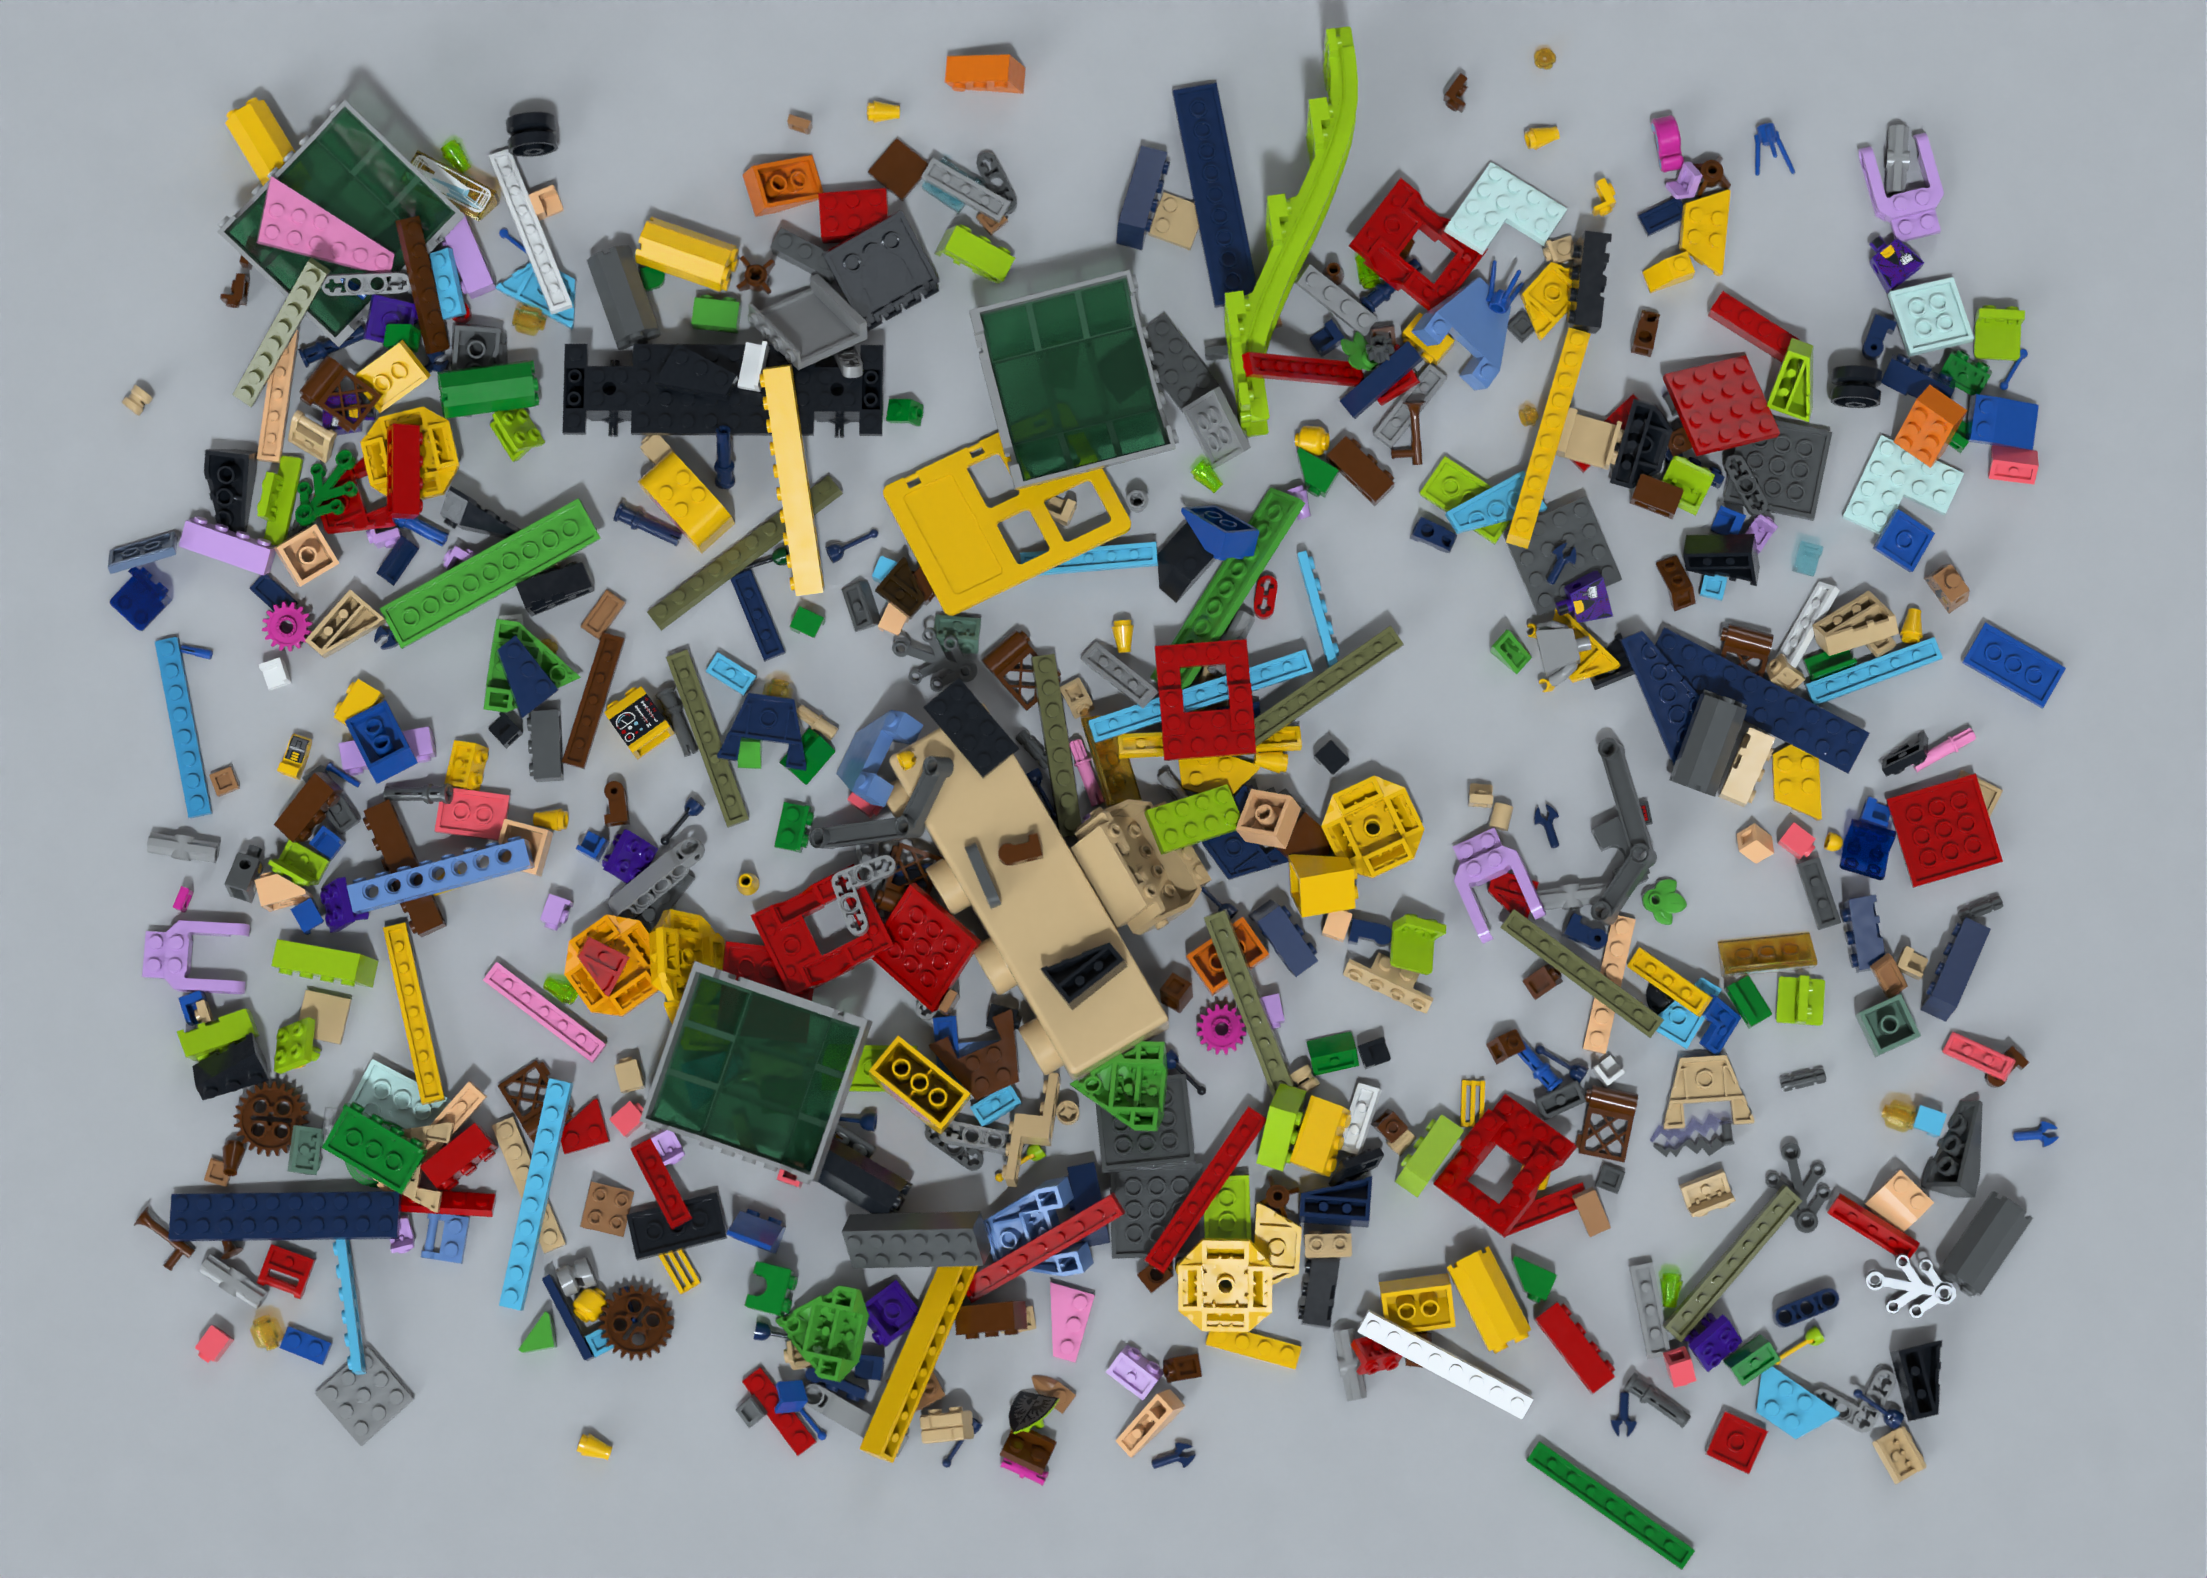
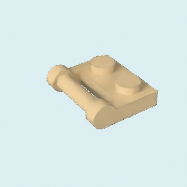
M297 410L291 420L288 441L326 463L331 458L337 432L332 429L327 430L307 418L305 413Z

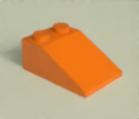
M812 155L754 165L743 174L755 217L778 213L819 200L818 193H824Z

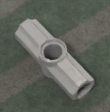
M1905 125L1889 126L1888 149L1885 153L1884 168L1887 170L1885 194L1891 196L1906 192V176L1910 164V151H1908L1909 127Z
M1239 610L1227 632L1222 634L1219 641L1246 639L1255 622L1254 617L1245 611ZM1225 665L1208 666L1207 668L1211 674L1218 678L1226 676Z
M151 832L147 841V852L168 855L171 858L185 861L193 859L216 863L220 844L196 840V838L186 835L175 834V836Z
M1605 883L1589 885L1568 884L1560 886V888L1537 890V894L1545 910L1559 908L1571 910L1598 902L1605 892L1606 886Z
M211 1254L204 1260L199 1270L202 1274L218 1283L219 1287L234 1297H239L255 1309H258L263 1304L269 1293L256 1283L250 1281L247 1275L234 1267H229Z
M1354 1329L1335 1331L1334 1339L1338 1352L1337 1362L1340 1376L1343 1377L1347 1401L1367 1398L1363 1375H1358L1357 1373L1361 1362L1350 1345L1355 1339Z

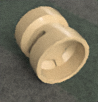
M134 385L129 397H125L121 403L140 416L145 404H149L153 398L140 387Z
M1308 1064L1290 1074L1298 1088L1306 1090V1093L1320 1085L1318 1079L1311 1074L1312 1069Z
M1063 1101L1057 1106L1056 1115L1062 1124L1072 1125L1079 1118V1109L1074 1102Z

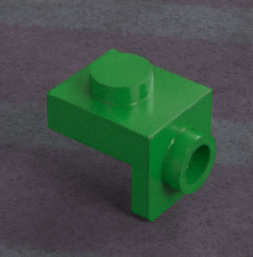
M889 399L886 421L889 423H909L914 426H921L924 406L912 399Z

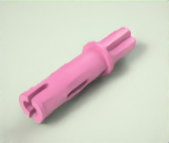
M1967 728L1953 737L1948 736V740L1928 750L1927 758L1919 765L1913 767L1918 773L1953 752H1959L1958 749L1976 739L1973 730Z
M1076 739L1071 741L1069 747L1075 760L1074 766L1078 768L1091 802V807L1104 803L1105 800L1091 767L1090 761L1092 760L1088 758L1082 740Z

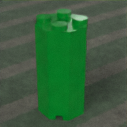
M533 360L437 372L443 417L446 419L538 406L539 397L538 392L535 391H539L537 377L534 378L535 367Z

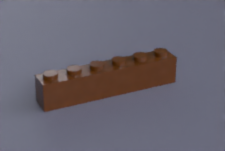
M388 799L364 810L366 816L363 818L364 824L368 831L372 829L375 836L372 842L376 850H381L384 856L381 862L385 871H390L392 874L397 872V868L403 866L418 867L419 862L393 803ZM421 874L416 875L413 880L414 885L419 886L423 881V877ZM399 880L392 883L395 892L401 887ZM433 895L400 903L404 913L408 912L411 921L408 923L413 934L418 933L420 937H424L447 926Z

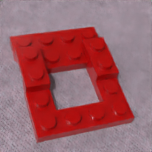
M1402 178L1396 182L1348 245L1365 259L1363 263L1397 291L1402 289L1428 311L1457 292L1484 256V254L1481 255L1445 233L1444 230L1451 219L1438 216L1424 204L1420 193ZM1418 229L1434 242L1439 240L1455 253L1434 283L1399 256Z
M1247 639L1155 646L1164 761L1256 754ZM1225 665L1229 709L1184 712L1180 668Z
M852 864V865H850V866H848V867H846V868H844V869H842V870H845V869H847V868L853 867V866H855V865ZM834 874L812 884L802 893L786 901L772 904L750 915L789 994L797 996L811 988L815 989L855 969V966L895 947L865 886L856 890L869 923L868 931L866 934L824 955H821L804 918L837 900L831 882ZM840 877L839 883L836 885H840L843 888L844 894L853 893V890L848 892L845 883L848 882V879L845 880L843 877ZM846 899L850 910L854 909L857 904L856 899ZM853 914V916H854V918H855V920H856V922H857V924H858V926H859V928H860V930H861V925H863L864 922H860V921L858 920V918H857V915H856V914Z
M1505 1094L1492 1111L1488 1109L1460 1143L1461 1150L1433 1184L1505 1238L1534 1202L1540 1184L1551 1171L1565 1163L1577 1146ZM1496 1145L1524 1165L1523 1169L1511 1182L1513 1184L1512 1189L1500 1204L1468 1181Z

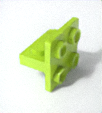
M524 408L496 411L492 414L494 421L489 425L512 462L519 461L530 449L542 446L545 443L540 431L535 427Z
M1800 975L1798 978L1779 977L1776 1022L1821 1026L1823 1024L1825 980L1809 979L1810 976Z

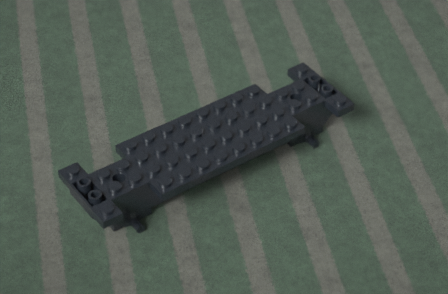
M565 344L563 435H586L587 418L591 421L609 423V437H613V435L618 437V423L631 421L632 435H716V428L719 426H728L731 430V436H772V433H768L766 419H770L769 410H765L763 405V397L766 396L765 387L761 388V392L741 389L737 386L729 401L700 397L699 395L678 393V391L657 389L655 380L676 344H633L632 366H619V360H615V362L610 360V366H588V344ZM680 344L737 375L739 380L745 344ZM768 345L769 353L766 367L792 364L788 363L785 356L780 351H776L773 345ZM861 345L860 358L863 362V375L856 378L844 377L837 362L836 367H815V363L800 370L792 364L802 436H814V420L835 424V438H839V429L840 438H844V424L850 422H859L860 436H883V345ZM609 386L616 387V391L612 395L604 393L605 389ZM836 387L844 389L843 393L839 396L832 394V390Z

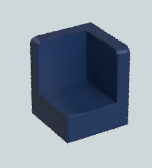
M1331 319L1324 324V329L1310 337V342L1322 358L1340 346L1341 340L1345 337Z
M860 1355L859 1363L855 1367V1378L882 1381L885 1358Z

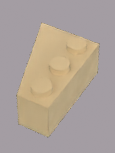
M350 589L306 638L305 642L323 658H327L387 622Z
M1870 591L1865 592L1812 625L1816 644L1829 656L1899 634L1896 616Z
M1751 727L1746 731L1718 797L1745 807L1747 802L1752 803L1756 794V790H1753L1756 782H1761L1765 772L1762 768L1765 761L1769 762L1774 749L1771 747L1775 737Z

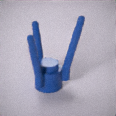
M1766 123L1758 126V134L1754 136L1755 174L1757 176L1760 174L1761 143L1763 146H1770L1774 158L1777 157L1775 143H1777L1790 172L1795 174L1791 160L1780 139L1779 131L1775 130L1774 124Z
M1494 260L1492 262L1489 293L1486 301L1490 302L1489 308L1492 311L1503 314L1507 312L1510 304L1523 288L1524 283L1521 282L1510 296L1521 274V270H1517L1507 290H1498L1494 293L1497 261Z

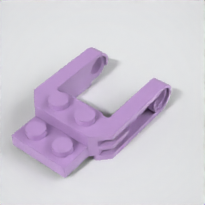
M1926 133L1913 135L1919 154L1917 159L1926 188L1923 187L1895 194L1890 198L1886 197L1872 147L1869 146L1858 150L1860 164L1875 216L1883 221H1888L1891 225L1894 239H1898L1902 243L1941 232L1935 209L1943 197L1944 191Z
M1495 828L1453 846L1460 863L1454 882L1483 944L1494 938L1487 928V921L1472 888L1508 873L1511 869L1535 920L1546 915L1521 856L1516 850L1503 846Z
M179 920L167 932L146 931L142 977L165 979L173 989L181 992H196L200 990L204 993L245 994L246 982L195 979L188 978L191 970L192 935L224 937L243 935L249 937L250 925Z

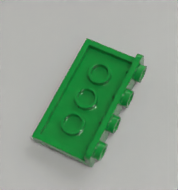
M356 1102L344 1104L343 1111L322 1148L402 1195L428 1151L427 1148L423 1147L425 1143L415 1137L411 1139L403 1135L404 1131L397 1126L392 1125V1127L384 1124L385 1120L374 1113L372 1115L365 1113V1108Z

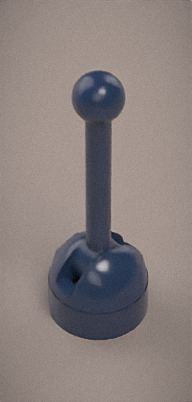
M872 529L869 534L844 546L834 543L825 547L831 562L835 563L841 560L844 556V550L869 538H876L878 531Z
M1038 767L1027 773L1026 776L1032 786L1037 787L1051 813L1050 817L1056 821L1055 810L1041 787L1043 775Z
M1202 887V892L1219 907L1218 911L1227 909L1230 919L1237 914L1238 909L1230 903L1221 904L1207 889Z
M1542 1045L1536 1047L1537 1054H1543L1567 1068L1570 1078L1573 1081L1577 1080L1578 1084L1581 1083L1589 1069L1588 1067L1579 1063L1571 1066L1547 1052Z
M823 1113L821 1119L828 1122L830 1115ZM865 1113L861 1118L840 1117L839 1121L860 1123L864 1130L875 1132L877 1113Z
M1861 1389L1854 1390V1397L1863 1399L1884 1414V1422L1890 1428L1896 1429L1900 1426L1904 1419L1902 1412L1894 1408L1885 1410L1865 1396Z
M972 1417L974 1434H976L983 1424ZM959 1440L948 1458L942 1461V1465L945 1468L951 1466V1460L964 1440Z

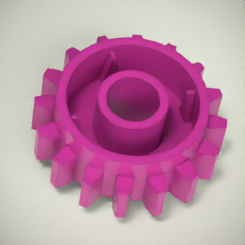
M286 601L282 602V608L277 604L273 605L275 611L268 610L266 613L270 616L269 619L264 618L262 620L267 624V627L262 628V631H268L269 634L265 637V640L272 639V647L279 644V651H283L285 646H287L289 652L293 651V645L300 649L302 647L300 642H305L307 638L305 636L313 632L308 629L309 626L313 625V622L307 620L310 613L304 614L302 612L304 610L303 606L296 608V602H292L290 606L287 605ZM285 620L290 621L293 625V630L290 633L285 632L282 628V623Z
M1216 1004L1215 1011L1207 1008L1208 1015H1200L1203 1023H1197V1027L1201 1028L1202 1031L1197 1032V1036H1203L1200 1044H1207L1208 1052L1213 1048L1216 1055L1220 1051H1224V1054L1228 1055V1049L1231 1048L1235 1052L1237 1051L1235 1045L1243 1044L1240 1037L1246 1036L1247 1033L1242 1031V1028H1245V1024L1240 1023L1241 1015H1235L1236 1008L1228 1011L1227 1004H1225L1223 1009H1220L1219 1005ZM1219 1024L1226 1025L1228 1027L1227 1034L1218 1035L1215 1032L1216 1026Z

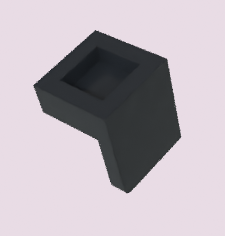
M500 712L499 715L501 717L488 729L507 749L523 732L504 712Z
M1332 740L1314 755L1315 761L1319 765L1322 764L1332 775L1350 761Z
M1384 1037L1357 1047L1365 1070L1388 1062L1391 1059Z

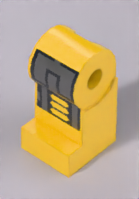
M294 733L289 740L287 750L277 771L280 774L301 780L312 746V739Z

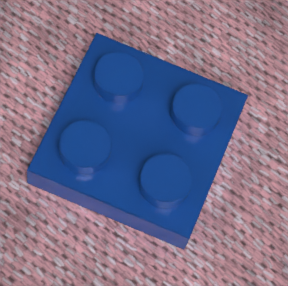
M1895 509L1873 549L1908 572H1913L1935 533L1901 510Z

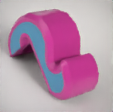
M1670 115L1652 119L1651 129L1656 136L1660 170L1663 173L1680 170L1684 160L1681 153L1680 132L1675 117Z

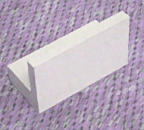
M762 341V345L746 342L738 388L761 392L759 374H762L763 369L766 368L769 353L767 341Z

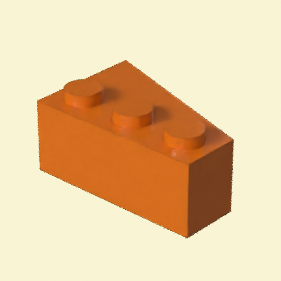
M1010 54L947 56L945 83L952 90L959 92L977 90L1024 94L1026 68Z

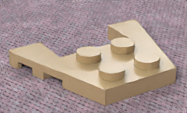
M1727 1055L1679 1059L1663 1130L1685 1128L1683 1104L1730 1101L1733 1125L1755 1123Z
M454 1122L403 1129V1135L410 1139L415 1137L425 1143L423 1146L425 1148L427 1140L450 1143ZM422 1160L403 1195L438 1213L443 1191L419 1187Z

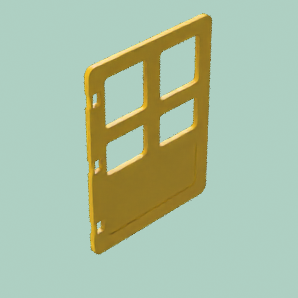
M1064 403L1056 405L1063 431L1080 427L1068 405ZM1050 408L1038 415L1010 426L1014 443L1025 441L1054 427ZM1042 418L1046 419V424L1035 428L1034 422ZM998 432L979 441L975 445L966 447L930 464L914 474L888 484L883 489V496L943 611L947 615L953 616L1127 533L1131 529V520L1104 470L1101 468L1019 489V495L992 508H988L973 482L968 468L991 456L999 455L1010 474L1007 462H1011L1010 456L1005 457ZM1084 434L1067 438L1081 463L1078 467L1099 462ZM982 448L984 453L972 458L970 453ZM1019 457L1025 480H1031ZM919 478L920 484L911 488L908 487V482ZM1089 481L1097 492L1111 521L1066 542L1044 503L1050 498ZM1023 511H1029L1050 549L1034 559L1018 564L997 525Z

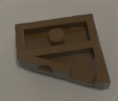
M905 557L896 564L875 589L876 593L910 620L925 604V599L919 590L917 581Z

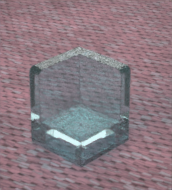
M1801 541L1797 549L1792 571L1813 577L1819 558L1822 555L1823 546Z

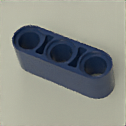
M1830 1288L1813 1293L1776 1309L1773 1313V1322L1778 1327L1786 1328L1835 1308L1839 1303V1295L1834 1289ZM1824 1293H1829L1833 1297V1303L1830 1306L1822 1302ZM1802 1302L1810 1303L1812 1307L1810 1314L1806 1315L1801 1312L1800 1305ZM1782 1310L1790 1314V1321L1786 1324L1782 1323L1778 1317Z

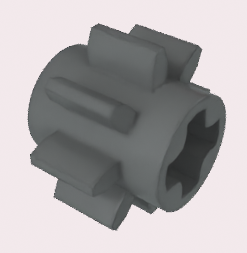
M1382 335L1370 338V344L1365 345L1369 360L1374 359L1377 363L1389 361L1390 354L1395 353L1391 338L1386 339Z

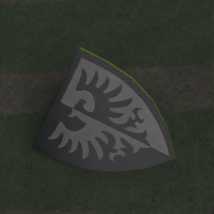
M1020 1391L1012 1403L1009 1412V1424L1013 1433L1029 1432L1034 1425L1037 1429H1042L1045 1425L1043 1419L1049 1415L1060 1399Z

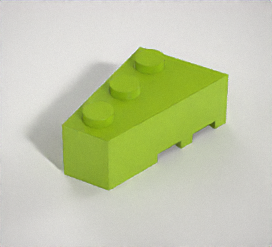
M961 224L945 231L934 254L941 256L944 253L954 259L953 263L959 266L962 263L972 269V272L997 284L1004 281L1015 257L1010 255L1011 252L1001 246L997 248L991 245V240L981 235L979 237L971 233L972 230Z
M1791 338L1770 392L1767 407L1807 422L1810 421L1813 410V345Z
M247 1008L218 1017V1020L207 1024L204 1022L197 1024V1028L184 1032L183 1029L176 1031L186 1058L198 1062L214 1053H223L228 1050V1045L233 1042L237 1045L244 1041L246 1035L251 1032L255 1038L260 1036L251 1011Z
M1282 1083L1279 1084L1269 1107L1257 1164L1280 1171L1284 1170L1286 1163L1291 1164L1289 1162L1293 1152L1291 1147L1292 1144L1295 1145L1299 1131H1296L1297 1125L1300 1126L1303 1112L1301 1110L1306 1090Z
M1442 1114L1437 1121L1435 1119L1431 1120L1425 1129L1429 1133L1425 1138L1419 1137L1413 1146L1416 1149L1413 1156L1408 1153L1401 1163V1166L1404 1168L1395 1180V1183L1417 1198L1464 1132V1129Z

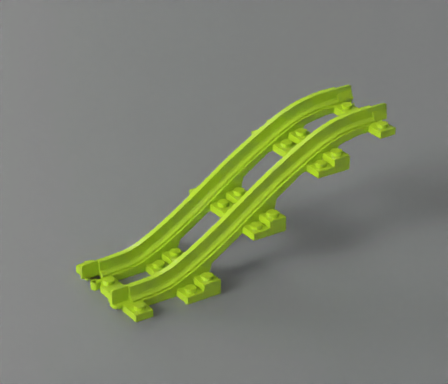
M1349 26L1326 29L1324 37L1325 47L1323 50V75L1325 89L1328 92V102L1327 97L1308 99L1306 144L1310 169L1297 196L1286 199L1285 193L1267 196L1265 235L1268 259L1252 293L1245 296L1243 291L1225 293L1224 329L1234 384L1237 418L1247 438L1267 435L1269 433L1267 420L1270 416L1265 379L1246 377L1242 354L1247 352L1267 354L1283 307L1326 218L1352 145L1358 104V74L1352 30Z

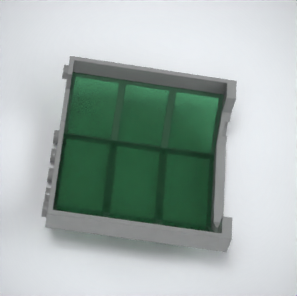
M338 100L329 109L332 113L311 137L307 134L298 143L301 146L298 151L294 153L291 150L283 159L285 164L280 169L275 167L267 177L269 179L271 176L394 253L391 272L399 271L408 276L395 221L419 216L427 253L429 254L440 243L437 238L441 236L444 239L465 215L346 100L342 103ZM268 181L264 186L260 183L251 192L254 196L231 218L226 216L218 224L220 229L217 232L287 298L311 257L256 243ZM313 258L331 270L329 274L369 273ZM390 276L386 277L388 282L387 289H391L390 284L398 286L403 281L401 276L398 277L397 281H390ZM375 277L371 280V287L373 289L382 288V278ZM329 279V283L325 284V287H328L330 291H333L335 286H341V291H345L344 285L342 283H334L333 279ZM350 279L353 283H356L358 286L361 285L359 279ZM320 288L305 316L340 347L362 324L359 319L362 317L366 320L368 317L372 294L367 295L362 300L357 295L329 296ZM375 294V295H380V296L388 297L390 294Z
M1130 270L969 310L977 348L982 347V351H979V358L1005 457L1010 456L1011 462H1007L1015 490L1176 449L1175 444L1179 443L1176 429L1171 430L1162 405L1166 404L1163 391L1158 392L1156 383L1160 382L1157 369H1152L1151 361L1154 360L1151 347L1147 348L1145 339H1148L1146 326H1141L1136 304L1135 289L1138 288L1136 275H1131Z
M694 961L640 1122L646 1123L645 1128L658 1132L659 1129H665L699 1140V1145L713 1150L714 1146L722 1148L721 1153L734 1157L735 1153L743 1156V1161L756 1164V1161L765 1163L764 1168L777 1172L778 1168L796 1175V1180L810 1185L811 1181L818 1182L873 1021L847 1012L845 1017H843L844 1012L742 977H739L737 981L735 980L736 975Z

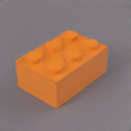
M1929 385L1916 399L1894 443L1931 468L1944 454L1968 410Z
M1244 917L1234 922V930L1248 966L1252 970L1268 959L1269 953ZM1209 939L1186 955V960L1211 996H1214L1229 985L1212 939Z

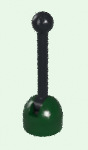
M786 547L774 550L771 558L749 564L738 574L743 573L744 570L774 562L779 566L787 565L786 555H788Z

